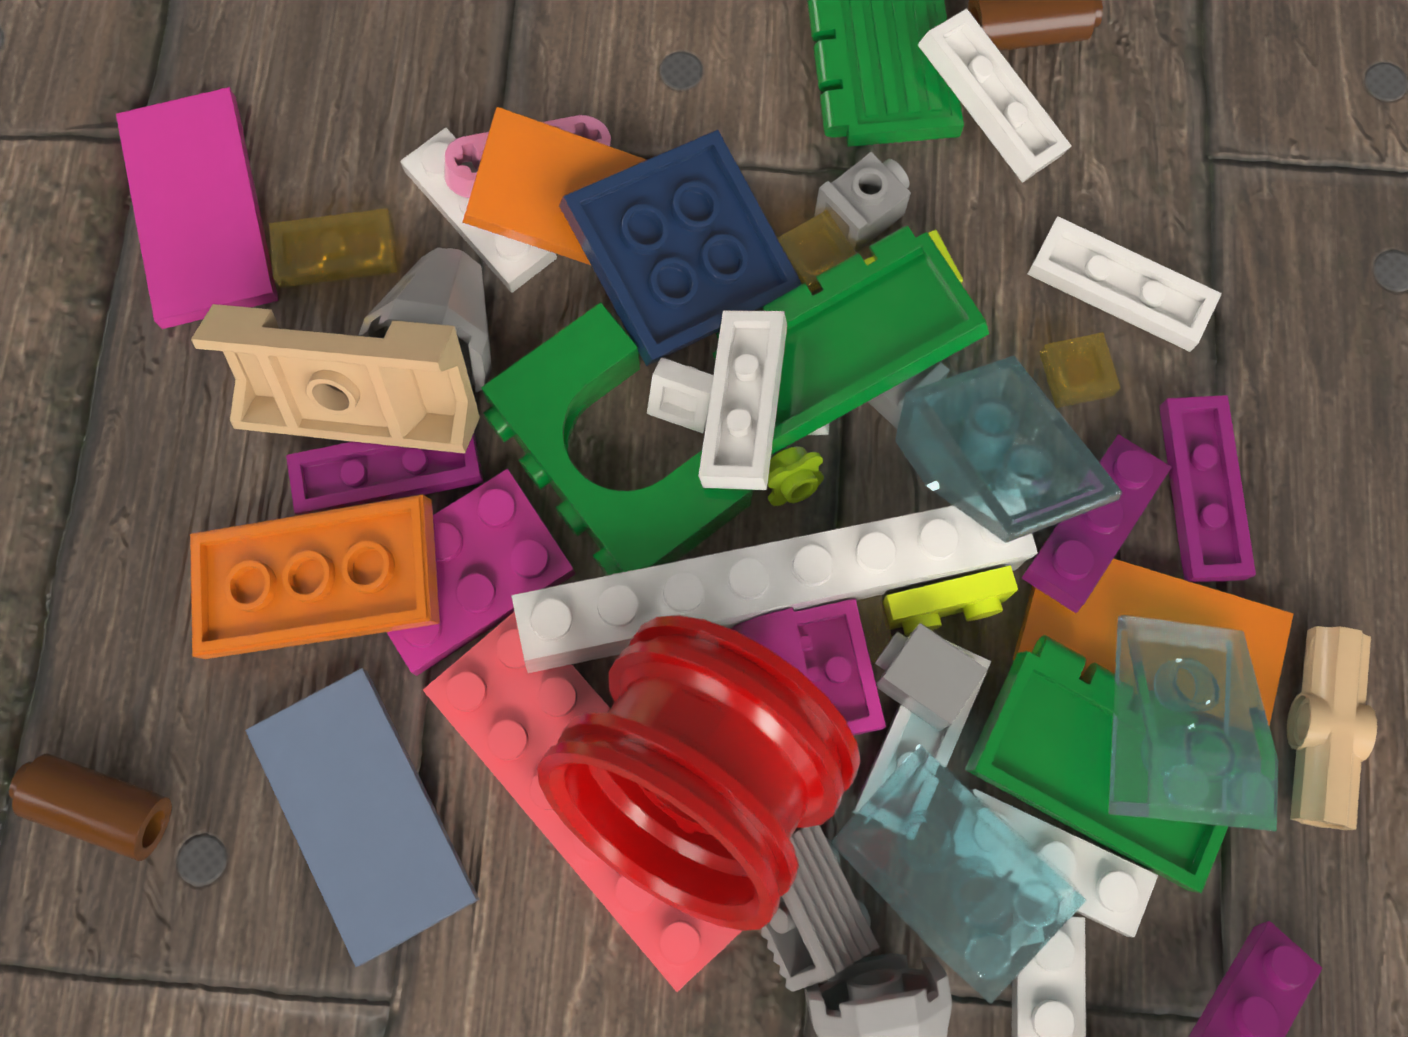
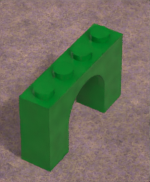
M600 302L483 385L481 389L490 407L482 413L489 425L504 443L512 437L526 453L518 459L526 473L539 489H542L547 484L551 485L562 500L555 507L557 512L577 537L585 531L600 548L592 556L605 575L609 576L678 561L751 505L753 490L703 488L699 479L702 450L659 482L649 487L632 491H617L601 487L585 478L575 468L569 458V441L577 420L593 403L640 370L638 347Z

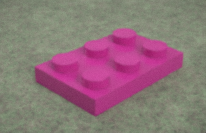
M508 469L433 515L440 624L387 632L409 670L415 676L423 673L510 616L514 612L511 595L555 587L575 575L573 567Z

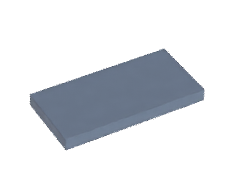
M361 668L245 730L355 967L364 965L480 900L368 671Z

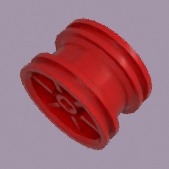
M682 615L655 617L640 626L628 647L623 649L608 672L609 690L614 700L613 706L607 713H584L570 720L557 741L558 744L549 748L538 765V782L547 802L571 832L608 866L637 887L662 902L708 923L741 931L759 930L771 922L778 910L780 897L790 890L796 879L799 864L794 846L789 840L796 827L806 828L822 825L834 815L840 805L843 792L850 788L860 765L857 741L845 718L825 693L800 670L769 648L735 630L708 620Z

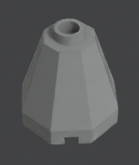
M437 247L424 255L364 318L358 336L384 338L393 320L455 326L471 387L475 386V392L482 390L481 387L488 383L492 370L481 265L461 250Z
M889 953L862 958L829 978L828 982L820 987L816 983L804 988L813 1028L818 1037H947L952 1008L948 975L937 958L921 956L923 970L908 968L907 956L903 954Z

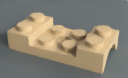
M212 304L191 338L196 349L223 351L235 377L230 422L234 429L465 453L480 418L455 326L393 320L385 337L375 338L279 329L272 309Z

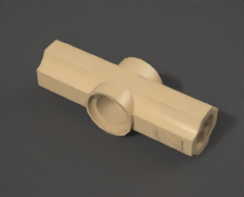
M1316 626L1307 630L1302 692L1292 702L1287 719L1288 743L1292 749H1296L1290 819L1301 824L1321 828L1356 830L1361 762L1366 760L1372 752L1377 734L1375 711L1371 706L1366 705L1371 636L1363 634L1362 630L1341 626Z

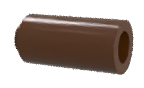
M969 0L968 11L997 49L1005 51L1089 40L1094 27H1099L1101 24L1103 3L1102 0Z
M48 753L40 755L33 762L29 761L23 764L14 775L9 788V796L13 799L12 808L15 815L137 861L146 859L157 847L166 831L172 811V803L168 797Z

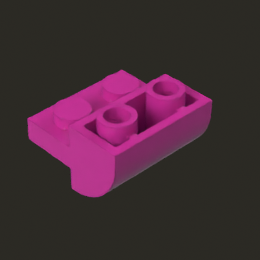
M856 599L794 611L793 607L749 619L731 628L769 648L800 670L830 699L845 718L853 735L882 730L886 727Z

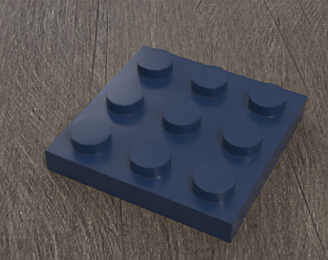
M719 130L563 196L559 204L628 334L638 347V352L646 366L659 361L661 357L665 358L720 331L723 311H761L766 304L802 285Z

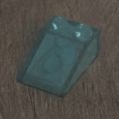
M1014 355L916 388L905 394L895 442L928 488L1005 543L1117 501L1122 494L1118 485Z
M1128 615L1118 616L1109 814L1277 831L1278 758L1244 631Z
M921 744L910 753L831 840V844L922 940L990 1004L1086 902L1085 897L1069 877Z

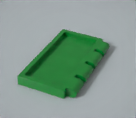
M807 0L812 40L817 42L814 44L813 50L818 88L824 92L820 95V104L825 136L830 138L846 137L847 147L960 137L964 127L960 100L918 46L929 30L947 20L944 0Z
M906 225L869 246L875 259L874 262L866 265L858 252L816 276L822 289L813 296L806 283H803L763 306L765 311H784L787 321L771 455L989 334L986 320L928 232L915 237L911 229ZM720 331L717 332V333H715L716 336H717V338H718V340H719ZM715 351V352L712 353L713 356H714V358H715V360H716L717 351Z
M1043 635L1036 642L1032 653L1029 651L1017 653L965 770L1185 890L1202 893L1250 774L1239 768L1245 753V746L1205 723H1201L1195 728L1196 719L1151 693L1145 694L1137 705L1141 695V688L1097 663L1090 664L1080 680L1079 677L1085 666L1086 658L1054 639Z

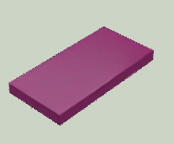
M227 87L116 113L154 321L161 329L204 319L212 304L251 308L279 301L237 100L231 88Z

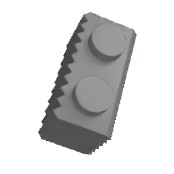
M820 825L803 828L793 833L789 840L794 846L799 864L796 879L790 890L780 897L777 912L771 922L762 927L761 936L768 940L767 948L774 953L773 961L780 965L779 974L786 978L785 987L792 992L835 976L837 973L845 970L846 967L870 954L871 951L879 948L870 929L869 913L865 906L855 898L839 866L840 857L838 850L825 837Z

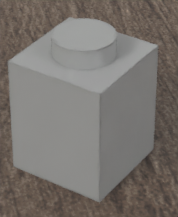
M921 623L910 633L908 638L897 631L875 662L876 665L885 670L877 681L876 687L938 731L953 723L988 670Z

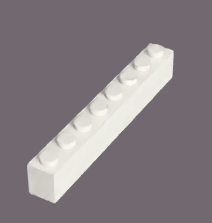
M1017 492L511 596L526 669L528 673L620 654L623 649L628 647L634 634L642 624L659 616L682 615L708 620L731 629L735 625L749 619L792 607L794 611L851 599H856V603L859 604L883 599L890 594L1010 565L1012 571H1015L1038 552L1021 494Z

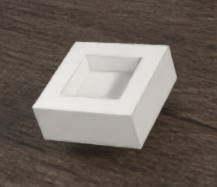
M661 357L652 376L647 414L704 433L713 375Z

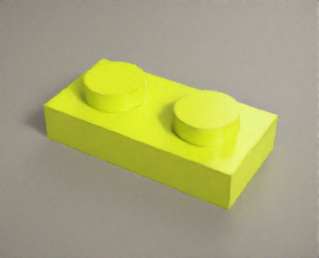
M1010 565L887 595L880 604L879 610L885 631L903 627L905 636H909L920 623L928 629L934 630L942 626L941 617L964 612L966 621L996 615L1003 611L1001 603L1018 591V587Z

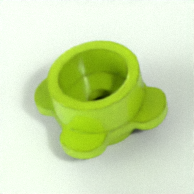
M797 446L785 449L771 458L767 484L769 488H772V492L768 496L771 505L779 506L786 502L797 503L805 500L817 490L824 480V475L819 471V466L823 462L820 453H808L805 448Z

